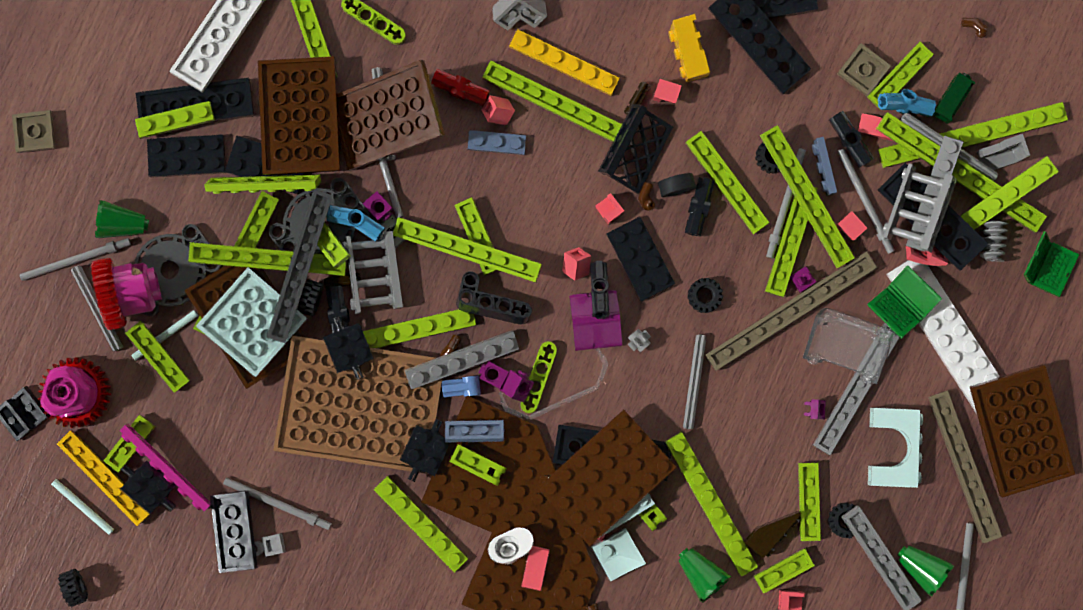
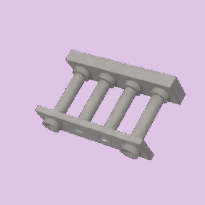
M908 164V167L902 173L903 181L888 223L886 222L883 227V237L887 240H892L893 235L910 239L919 242L922 250L931 253L957 179L948 174H945L944 179L940 180L915 173L916 167ZM912 180L938 187L940 190L938 197L932 198L909 191ZM908 198L931 205L934 208L932 214L924 216L902 209L905 199ZM899 217L926 224L925 234L920 235L897 228L896 225Z
M384 232L383 237H380L376 242L369 240L351 243V236H347L342 245L351 255L348 259L353 299H350L351 310H355V314H360V307L382 304L393 305V309H401L403 303L393 232ZM375 247L385 248L386 256H383V258L354 262L352 250ZM377 266L387 267L388 275L385 277L356 280L355 269ZM380 285L390 286L391 294H388V296L359 300L358 288Z

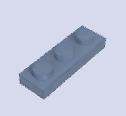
M469 130L467 149L524 155L526 135Z
M824 137L816 138L813 141L814 144H812V151L814 156L817 155L818 163H816L818 174H821L823 179L821 181V188L823 192H826V196H831L837 193L825 139Z
M504 420L445 421V441H504Z

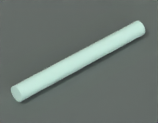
M195 310L191 311L155 338L159 343H162L198 317V314ZM137 350L131 356L137 361L144 355Z
M59 480L53 481L51 484L108 535L114 531V528Z

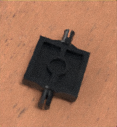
M340 316L333 318L336 330L332 334L323 337L336 372L353 370L356 380L364 378L360 366L374 358L360 324L357 323L350 327H343Z
M435 419L431 429H424L415 425L399 459L413 468L408 477L409 480L415 482L419 472H426L433 476L436 475L451 443L446 442L445 438L438 433L443 422Z
M146 460L135 471L127 464L120 469L129 476L120 491L149 515L161 505H164L170 512L176 507L168 499L170 492L176 487V484L174 482L172 484L164 478V474L153 468L149 461Z

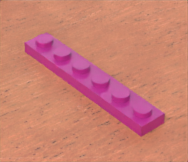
M126 424L119 430L122 433L121 437L126 442H132L136 446L135 450L144 457L146 455L151 460L149 463L156 470L160 469L164 473V478L172 484L174 482L179 487L177 490L184 497L188 496L193 500L191 503L196 509L205 511L211 505V502L133 427Z

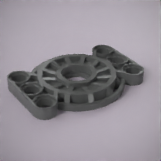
M343 178L333 179L330 184V190L325 188L315 189L326 194L327 192L331 193L330 205L358 209L361 212H365L371 218L369 211ZM341 181L344 183V190L337 192L334 189V185L336 182ZM304 191L290 202L284 215L283 225L275 223L270 226L269 235L280 251H285L284 245L287 242H292L295 249L311 199L310 193H313V191ZM306 195L307 198L303 199L299 204H296V202L301 197ZM348 197L356 199L353 207L346 206L345 201ZM294 206L295 209L292 212L291 218H288L289 211ZM357 214L352 217V223L354 224L359 223L357 221ZM329 222L328 227L341 244L345 242L349 231H351V241L353 240L356 228ZM281 227L283 229L281 237L273 235L274 228ZM316 246L314 254H323L320 248Z
M185 225L182 229V236L177 234L157 236L143 245L138 252L134 264L139 263L140 257L145 251L146 253L141 263H145L148 268H155L162 302L156 301V307L152 313L144 312V315L149 317L155 316L159 312V305L177 306L190 301L189 298L183 300V297L187 296L184 290L199 282L200 278L201 280L204 279L206 271L214 273L222 268V265H218L215 269H210L208 264L188 262L190 242L210 244L196 225ZM189 228H195V237H187L186 232ZM174 237L173 241L162 240L163 238ZM155 241L158 242L157 244L153 245L150 249L147 248L151 243ZM167 261H174L179 267V273L173 279H166L162 276L161 268ZM178 299L179 301L175 303H167L168 300Z

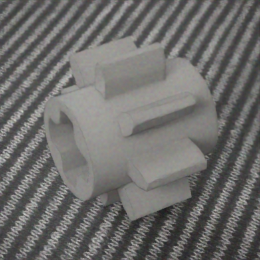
M637 329L628 337L631 341L628 345L633 351L638 349L641 352L651 344L648 340L651 336L646 330L641 332L640 329Z

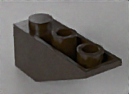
M796 511L757 526L744 540V543L760 557H769L775 550V544L778 541L781 543L787 537V530L790 527L794 528L799 523L801 513Z

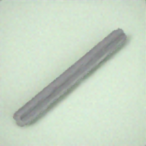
M909 113L903 114L900 121L941 147L944 139L943 136ZM960 150L958 156L960 160L992 181L996 180L998 177L997 172L964 150Z

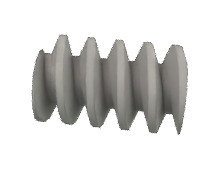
M1000 221L984 223L983 226L988 229L983 230V234L988 237L983 239L988 245L983 249L986 252L980 253V257L992 262L1005 261L999 258V256L1005 255V252L1001 251L1000 248L1006 247L1001 241L1007 239L1002 233L1008 232V229L1003 228V225L1009 223Z

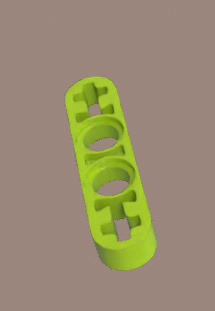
M342 0L341 6L345 13L394 45H401L405 42L406 34L400 26L360 0ZM353 1L354 6L358 8L356 15L355 9H353L352 7L347 9V2L351 3ZM365 10L371 12V17L368 20L361 18V13ZM379 21L387 23V27L384 30L376 28V24ZM391 26H393L391 30L394 33L401 32V39L397 38L394 40V35L389 32Z
M544 342L537 354L529 379L540 382L541 389L538 392H533L532 390L529 392L532 395H539L538 399L533 398L534 408L526 410V406L521 402V409L526 413H532L538 407L557 352V348L552 342ZM551 345V349L554 350L553 354L549 353L547 358L551 359L550 363L546 360H539L540 355L542 357L545 355L543 347ZM539 363H545L548 369L546 373L540 374L537 372L536 366ZM527 396L525 401L528 402L530 396Z

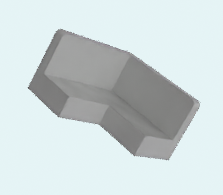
M499 0L492 8L493 21L506 30H509L520 19L535 28L547 17L546 3L543 0Z
M1023 134L1005 139L998 144L976 152L979 161L992 170L1020 162L1030 156Z

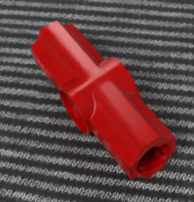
M440 69L436 70L431 81V85L448 91L452 96L462 100L467 99L481 106H484L490 90L473 84L465 77L454 76Z

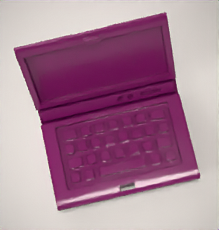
M616 290L608 291L609 317L604 319H597L592 316L591 293L569 295L575 351L622 346L620 311Z

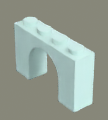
M870 408V427L892 428L899 431L906 439L907 453L904 459L897 465L868 466V485L918 488V484L921 483L919 464L922 462L919 445H922L923 439L922 433H920L923 415L920 414V410Z

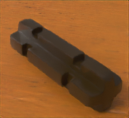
M640 82L639 90L635 91L629 102L630 105H627L624 110L626 115L633 104L641 105L646 96L645 93H648L650 89L648 83Z
M356 273L357 281L361 280L360 273ZM349 274L324 279L325 288L351 285Z

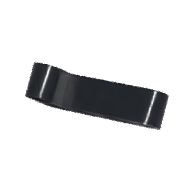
M472 271L466 272L463 275L456 301L459 310L519 325L528 322L532 313V308L528 303L477 291L479 276ZM465 281H472L474 285H468ZM462 298H468L470 302L465 303L462 301ZM485 302L489 307H483L480 303ZM503 306L508 311H501L499 307Z

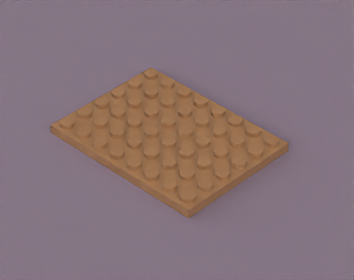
M292 336L273 451L412 471L413 468L409 464L399 459L415 425L424 429L432 428L437 415L442 378L411 390L404 370L436 358L370 348L374 359L360 366L364 378L356 380L353 370L336 372L324 340Z

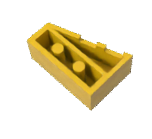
M695 14L673 20L670 31H668L670 41L674 42L676 47L674 49L675 58L680 60L681 67H679L681 77L685 78L686 83L707 77L710 73L705 51L702 49L699 39L701 37L700 31L697 32L694 20H696Z

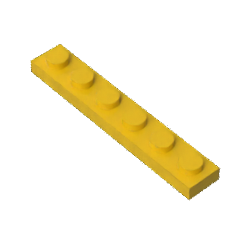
M518 29L509 45V48L612 96L620 79Z
M70 430L57 443L136 526H139L149 516L147 512L120 491L125 483L73 430Z

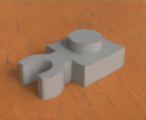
M282 533L262 537V542L255 541V545L258 547L256 556L261 555L263 552L265 557L286 552Z

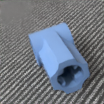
M479 376L442 381L443 397L481 395Z

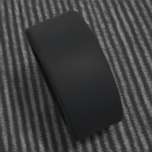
M692 173L675 175L658 182L661 197L663 198L680 195L696 189Z

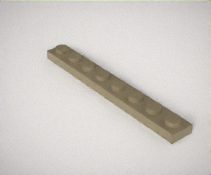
M948 391L928 397L982 543L1002 537Z

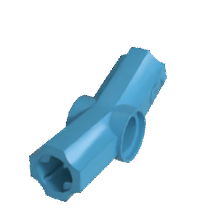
M903 89L901 93L880 94L878 97V107L880 110H896L901 114L912 112L927 117L932 116L935 112L936 102L934 100L917 96L915 92L909 89Z
M329 206L327 222L352 226L375 242L385 230L383 226L358 209ZM354 215H361V221L359 223H352V217Z

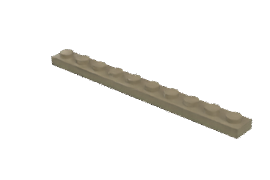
M867 252L863 253L705 354L714 370L717 371L870 273L877 266Z

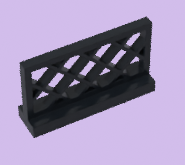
M633 104L598 172L607 175L631 191L639 194L673 126L649 112L646 107ZM644 115L649 117L650 126L643 127L642 119ZM662 125L666 129L663 135L658 137L656 126ZM652 128L654 138L646 140L644 130ZM640 132L642 142L634 144L633 137L635 133ZM655 141L656 149L654 152L649 153L647 143ZM643 145L645 155L637 157L635 147ZM631 149L633 159L626 161L624 154L626 150ZM646 158L647 166L645 169L640 170L638 160ZM634 162L636 172L629 174L627 164ZM623 166L625 175L621 177L614 175L617 167ZM635 175L638 176L639 180L636 187L632 186L630 182V177Z

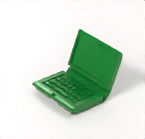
M1043 231L1036 250L1024 272V277L1029 284L1060 297L1079 254L1054 242L1051 243L1047 232Z
M907 265L890 285L871 300L867 306L902 339L931 312L942 298Z

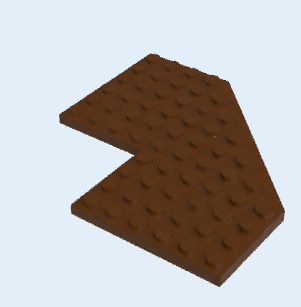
M466 396L456 421L504 420V441L451 442L436 475H432L421 500L426 505L492 532L462 601V605L473 610H585L598 581V576L583 539L538 490V487L555 472L538 426ZM458 444L507 468L505 473H502L498 486L449 462ZM490 467L487 474L492 476L495 469ZM515 528H525L533 536L532 546L549 549L541 591L522 587L529 552L511 564L497 563L491 559L488 547L495 537Z

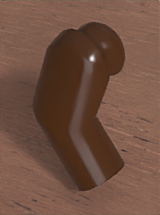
M963 17L961 20V27L974 28L976 30L975 34L979 38L986 36V32H988L987 26L979 19Z
M647 182L644 183L638 199L642 208L649 211L655 208V202L650 197L653 185Z
M458 335L451 337L448 344L441 351L440 357L456 350L461 341Z

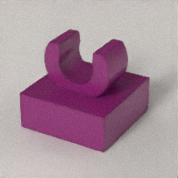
M806 266L790 276L799 293L816 283V280Z
M811 399V402L804 403V405L811 407L809 413H804L805 416H810V419L825 420L826 400Z

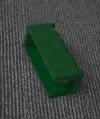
M960 72L954 76L936 105L933 116L946 124L952 121V117L955 116L972 86L976 83L972 80L971 76L966 73L961 74Z

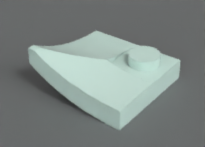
M626 528L604 539L603 542L601 541L592 546L610 581L646 564Z

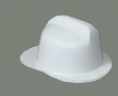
M525 528L512 529L495 537L489 543V556L497 563H514L530 551L533 545V536Z

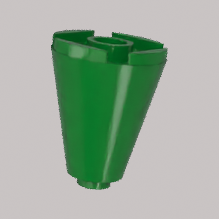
M99 200L95 238L144 234V230L148 231L149 219H145L146 215Z
M910 545L908 548L904 546L897 555L900 557L898 560L900 564L931 597L954 567L950 562Z
M686 548L679 554L680 559L678 562L702 603L711 598L709 595L718 592L731 578L727 572L693 548L690 550Z

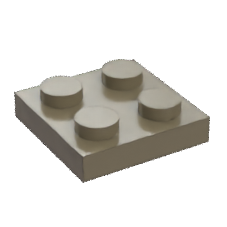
M860 43L837 75L867 97L891 65Z
M46 110L12 115L15 150L17 153L56 149L52 111Z

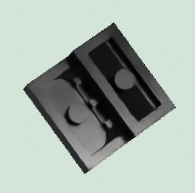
M28 386L23 387L11 399L6 400L0 405V420L16 441L24 438L50 417V414H44V408L40 407V401Z

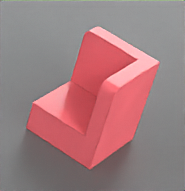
M660 79L653 101L660 102L664 100L676 104L681 85Z
M489 96L481 110L488 122L507 125L515 112L508 99Z
M611 193L595 206L608 225L624 213L623 208Z
M853 211L836 224L838 230H843L851 240H855L867 229Z
M579 247L565 252L563 273L573 280L588 276L591 255Z
M779 590L778 610H802V598L805 597V593L802 591Z

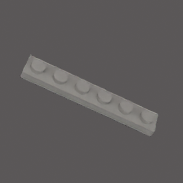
M944 136L930 177L941 180L942 178L944 179L945 174L952 175L963 141ZM927 184L924 195L935 198L938 197L940 190L936 186ZM921 203L917 214L929 216L934 208L931 205ZM914 221L911 232L920 235L925 234L927 226L924 223ZM908 239L906 246L925 252L920 248L919 242Z
M511 330L404 371L412 390L519 350L515 334Z
M856 506L843 515V520L902 609L910 610L920 603L921 599L861 508Z

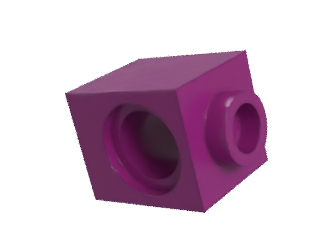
M378 191L363 203L379 222L382 220L385 222L393 215L391 212L394 209ZM377 204H384V211L376 213L375 206Z
M488 361L487 365L483 363L478 373L481 374L480 379L500 389L509 372ZM491 369L498 371V377L495 380H490L487 376L488 371Z
M510 370L500 391L510 398L524 403L534 382L528 378L529 374L519 370L515 372Z

